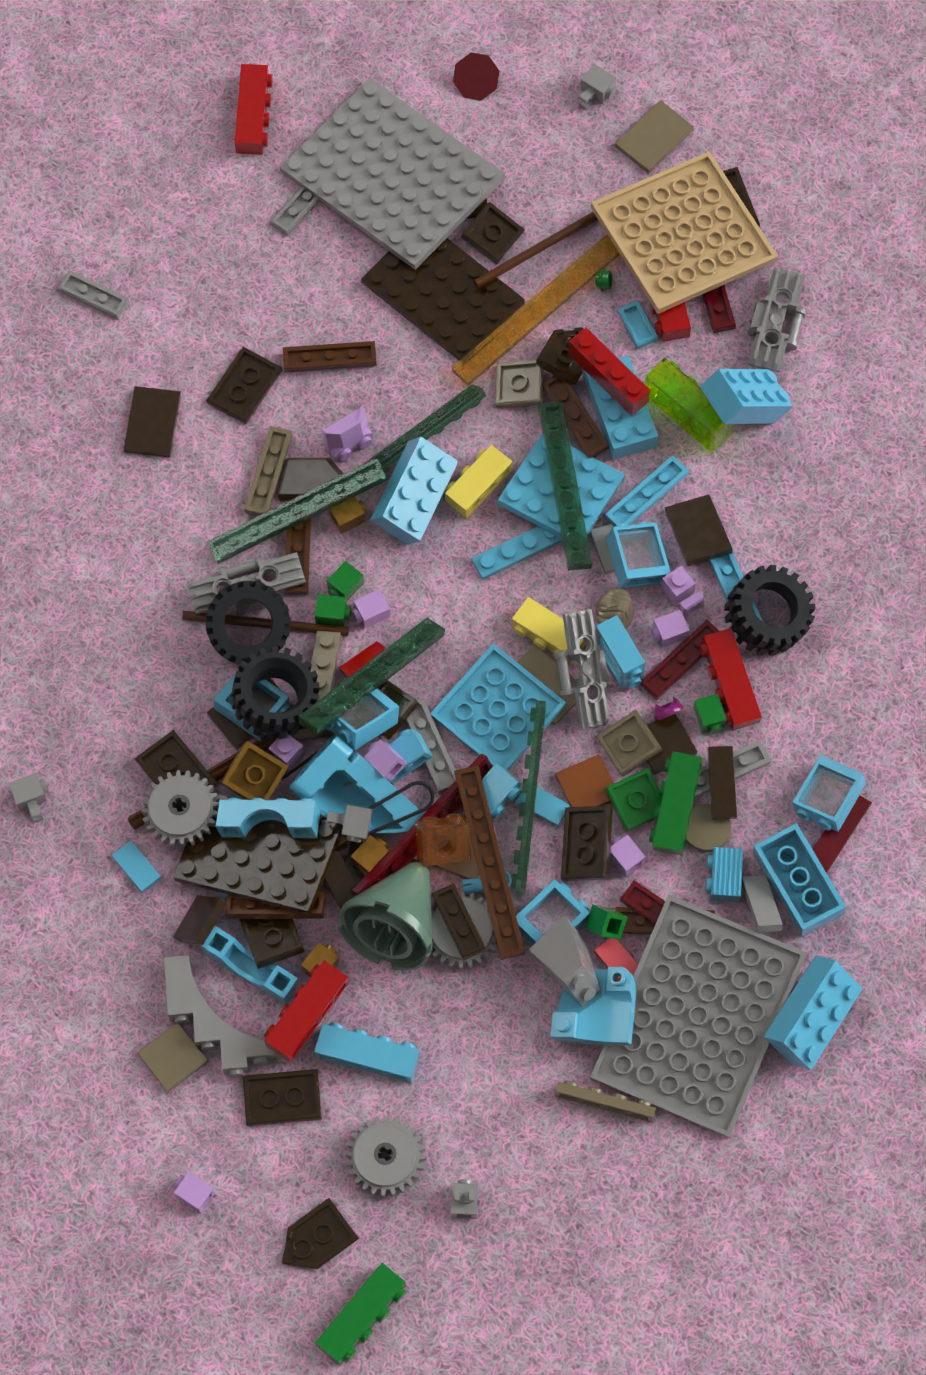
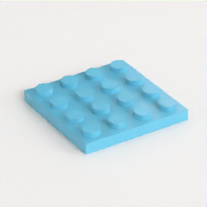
M543 432L498 498L497 505L580 548L619 488L625 474L593 457L588 458L586 453Z
M493 643L430 714L433 719L478 756L482 753L488 757L492 766L498 763L509 771L564 709L566 702Z

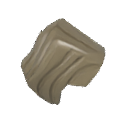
M612 588L597 601V622L600 624L617 615L625 629L629 627L635 614L631 597L623 589Z

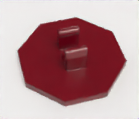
M471 52L455 64L453 83L464 98L483 100L497 89L500 70L489 55Z

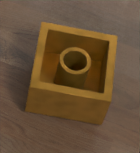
M246 741L219 784L246 800H252L253 798L269 800L289 766Z

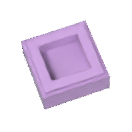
M699 591L680 603L679 610H681L685 618L703 607L704 596Z

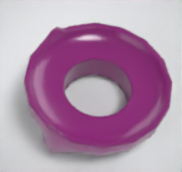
M673 696L672 702L661 707L657 704L655 705L654 719L661 720L680 711L683 706Z

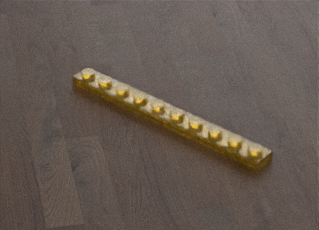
M606 234L455 364L452 367V372L467 386L478 379L596 276V273H600V270L606 268L620 255L609 236Z

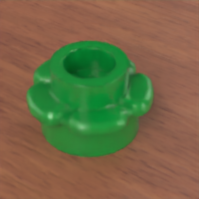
M605 269L600 270V273H596L595 276L596 287H599L601 291L611 289L613 282L612 272L605 271Z

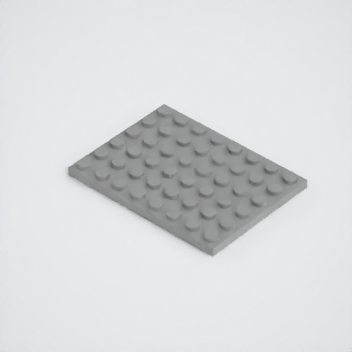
M370 78L280 166V172L300 187H305L306 191L310 192L314 197L316 196L322 203L415 270L505 179L504 172Z
M668 895L633 976L636 985V1002L631 1045H604L590 1079L639 1100L647 1101L655 1107L730 1138L769 1045L764 1035L787 1001L807 953Z

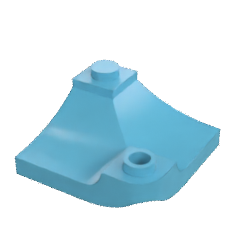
M608 967L605 970H595L601 990L583 1007L564 989L562 990L556 1012H553L551 1038L557 1042H581L584 1045H631L636 985L630 971L624 967ZM621 975V980L616 982V978Z

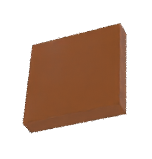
M599 754L555 773V777L570 807L604 806L610 803L604 788L614 783Z

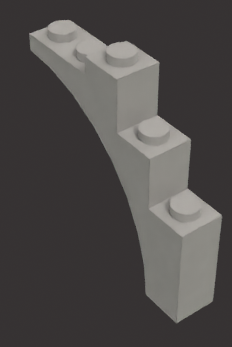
M189 955L164 957L169 1020L174 1021L175 1024H185L189 1022V1019H193L197 1048L201 1047L203 1051L215 1050L216 1046L221 1047L222 1071L224 1075L228 1074L230 1078L242 1077L243 1073L249 1072L248 1062H253V1065L256 1066L266 1065L269 1060H278V1063H289L266 1047L264 1040L236 1030L224 1022L208 1006L194 980Z

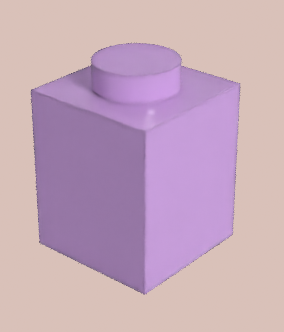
M681 565L662 578L661 589L673 605L676 606L694 594L696 583Z
M380 589L354 601L355 610L352 611L353 616L358 624L362 622L365 629L391 617L390 608Z
M681 610L654 619L653 628L651 629L654 641L659 642L662 648L685 640L690 632Z
M288 733L286 738L279 739L278 737L268 748L271 756L289 766L288 771L305 755L303 745Z
M381 739L373 743L368 748V753L364 756L383 777L391 781L408 763L397 751Z
M628 834L623 838L617 837L611 842L610 859L625 878L645 864L646 856Z
M190 1172L185 1177L180 1176L174 1185L175 1197L200 1214L215 1194L213 1187Z

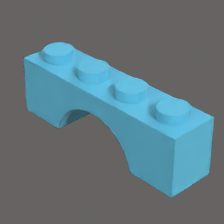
M229 798L228 800H219L216 828L221 837H246L251 828L256 824L266 820H276L288 827L293 838H317L320 809L316 801L307 798L300 800H287L285 798H278L276 800H264L262 798L241 800Z
M216 926L210 932L204 945H201L204 955L283 1005L289 1002L299 987L298 978L278 965L270 964L258 969L252 953L244 948L234 937Z

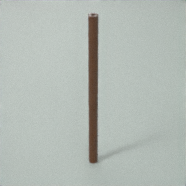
M594 212L589 213L473 280L474 286L479 288L596 221L597 217Z
M183 610L182 620L205 622L207 613L196 614L194 611ZM225 616V624L270 629L272 625V620L266 618ZM291 621L289 629L290 631L317 633V631L340 632L341 636H348L349 627L296 621Z

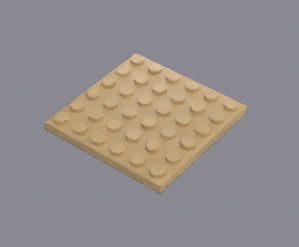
M710 151L591 202L590 208L657 314L772 264L778 258V255Z

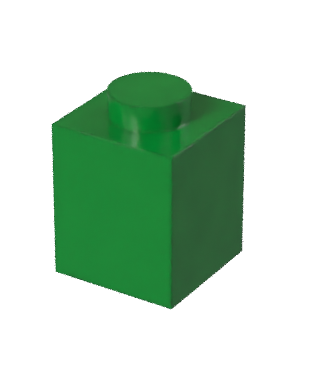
M347 561L327 580L329 595L346 597L347 601L364 584L363 574Z
M318 594L315 622L317 624L344 626L345 620H350L351 606H347L346 597Z
M718 693L694 700L693 709L702 734L721 732L726 725L727 719Z
M592 904L585 928L600 936L621 940L627 916L614 909Z

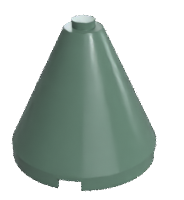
M420 862L409 863L348 900L341 908L337 917L341 921L338 926L339 931L346 942L372 962L379 964L380 960L383 959L394 963L392 969L408 971L422 967L432 952L430 872L427 867Z

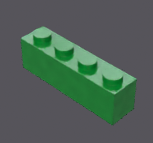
M674 751L671 758L667 757L664 772H668L666 781L661 782L659 795L663 796L661 805L657 804L654 819H658L656 829H651L649 842L653 843V850L683 855L703 763L702 757Z
M381 1263L315 1342L316 1346L339 1366L343 1361L347 1364L357 1351L354 1348L361 1341L364 1344L373 1333L371 1330L373 1325L377 1321L382 1323L390 1313L388 1307L393 1301L398 1303L407 1292L404 1290L406 1282L384 1263Z

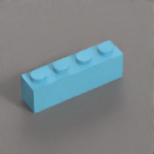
M337 1023L322 1024L314 1051L315 1058L412 1083L420 1056L419 1049H416L414 1044L402 1042L401 1044L393 1043L392 1039L378 1035L377 1038L367 1036V1032L359 1029H353L352 1032L343 1029L344 1027Z

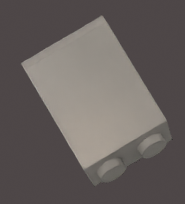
M564 915L529 951L544 971L583 1007L601 989L586 942Z

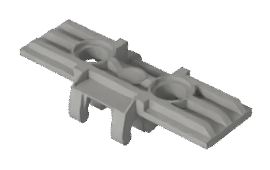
M774 267L766 298L758 299L755 303L754 317L749 325L748 335L752 336L756 332L748 365L779 373L785 350L797 349L798 343L796 341L802 318L806 316V310L797 307L805 279L804 274ZM778 295H785L789 301L785 304H780L776 301V297ZM786 315L793 316L789 334L781 333ZM765 339L772 340L775 342V344H769L765 341Z
M296 552L264 562L261 560V557H257L255 561L226 569L221 567L219 568L220 574L189 582L187 586L195 613L198 614L208 611L210 603L218 593V586L227 587L236 582L250 580L261 582L272 587L275 591H280L305 584L306 580ZM259 569V572L254 574L245 575L233 580L228 579L229 577L237 576ZM274 572L276 578L273 581L267 582L264 580L266 573ZM252 599L237 601L235 603L237 614H245V606L259 602Z
M592 609L562 614L568 649L553 652L558 662L562 687L560 695L575 693L581 729L610 723L604 690L607 687L606 682L609 681L604 648L597 644ZM582 638L586 641L585 651H582L579 646ZM567 659L569 661H577L580 677L572 680L573 682H570ZM589 686H591L594 690V696L592 699H590L587 695V689Z

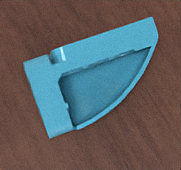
M335 734L317 751L289 786L300 799L307 798L316 801L320 814L326 818L328 811L345 814L347 805L368 808L398 791L359 753L354 752ZM352 782V784L349 787L346 786L343 788L344 783ZM400 793L373 809L369 831L419 809ZM422 812L376 833L407 832L424 813Z

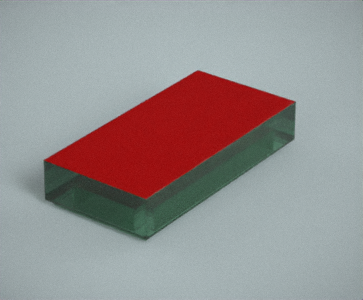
M376 641L341 665L339 669L354 684L390 659L391 654L382 644Z

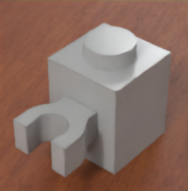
M593 64L581 79V91L583 93L579 96L581 100L579 106L587 110L594 99L602 104L607 98L611 99L617 90L616 77Z
M34 773L10 782L9 786L19 812L29 808L34 823L43 820L38 804L47 801L44 794L49 791L44 779L39 780L37 774Z
M347 805L345 814L328 811L327 821L343 824L342 834L347 835L346 840L361 842L362 838H368L373 809Z
M460 1179L458 1183H452L451 1218L477 1219L478 1184H473V1181L468 1179Z

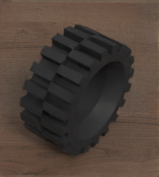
M769 565L766 570L764 566L758 567L755 571L751 570L735 585L727 597L729 601L725 604L724 611L730 612L724 617L725 622L732 623L730 628H732L733 634L736 632L739 636L736 642L739 645L743 641L747 643L745 649L750 652L757 648L758 655H764L767 651H769V656L776 655L779 651L784 653L790 647L792 648L811 628L809 626L815 616L811 615L815 611V604H809V602L814 598L812 592H805L808 585L805 581L801 584L797 581L799 577L797 573L794 572L791 576L787 574L788 568L782 567L779 571H776V565ZM771 590L780 594L790 608L789 624L784 627H771L763 623L753 609L752 601L755 592Z
M241 581L223 588L214 597L208 607L205 619L206 633L217 653L233 663L241 664L242 661H247V657L251 653H254L257 657L258 650L265 648L266 652L270 653L271 647H278L279 652L286 644L287 637H289L291 617H289V609L283 601V597L272 587L258 581ZM243 599H252L262 603L268 609L272 620L271 630L267 638L262 643L252 647L236 644L230 639L225 630L227 611L234 603Z
M271 647L270 653H267L266 649L262 648L258 650L257 657L254 653L248 655L246 662H241L234 678L231 704L232 709H236L235 716L239 721L244 718L243 727L248 730L252 726L254 727L253 734L260 736L262 731L267 733V739H272L273 734H278L279 739L286 738L288 731L293 736L298 733L299 727L304 729L307 726L308 720L312 719L320 686L319 682H316L318 678L316 670L310 672L312 664L308 660L303 664L301 662L303 655L297 652L294 657L290 655L291 649L288 648L284 649V653L278 652V647ZM264 679H281L293 687L298 701L291 709L285 712H268L257 705L252 696V688Z

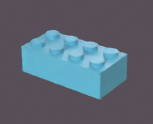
M628 355L618 358L634 373ZM584 370L583 381L604 438L610 447L609 451L612 460L657 447L658 434L647 404L631 416Z
M718 369L700 386L724 424H773L793 407L788 393L780 387L776 375L769 369Z
M423 437L408 441L370 521L407 545L419 542L458 461Z
M797 823L754 845V857L801 937L845 914L846 906Z
M815 955L765 1033L764 1038L789 1063L812 1070L863 988L836 960Z

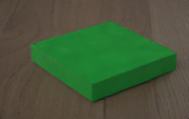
M649 767L604 788L625 832L653 820L657 804L661 805L663 796L659 795L660 790Z

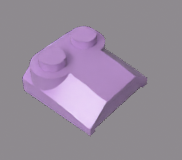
M363 406L323 429L325 450L329 456L341 461L351 457L358 448L364 449L372 443L371 439L374 436L368 428L366 412Z

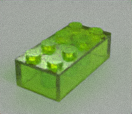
M664 357L646 375L645 385L650 389L649 400L709 452L713 453L731 436L733 424H724L698 386L697 381L693 377L685 375L678 364L673 361L670 362Z

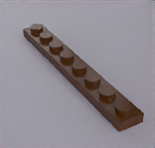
M479 766L455 770L454 774L500 960L525 955Z

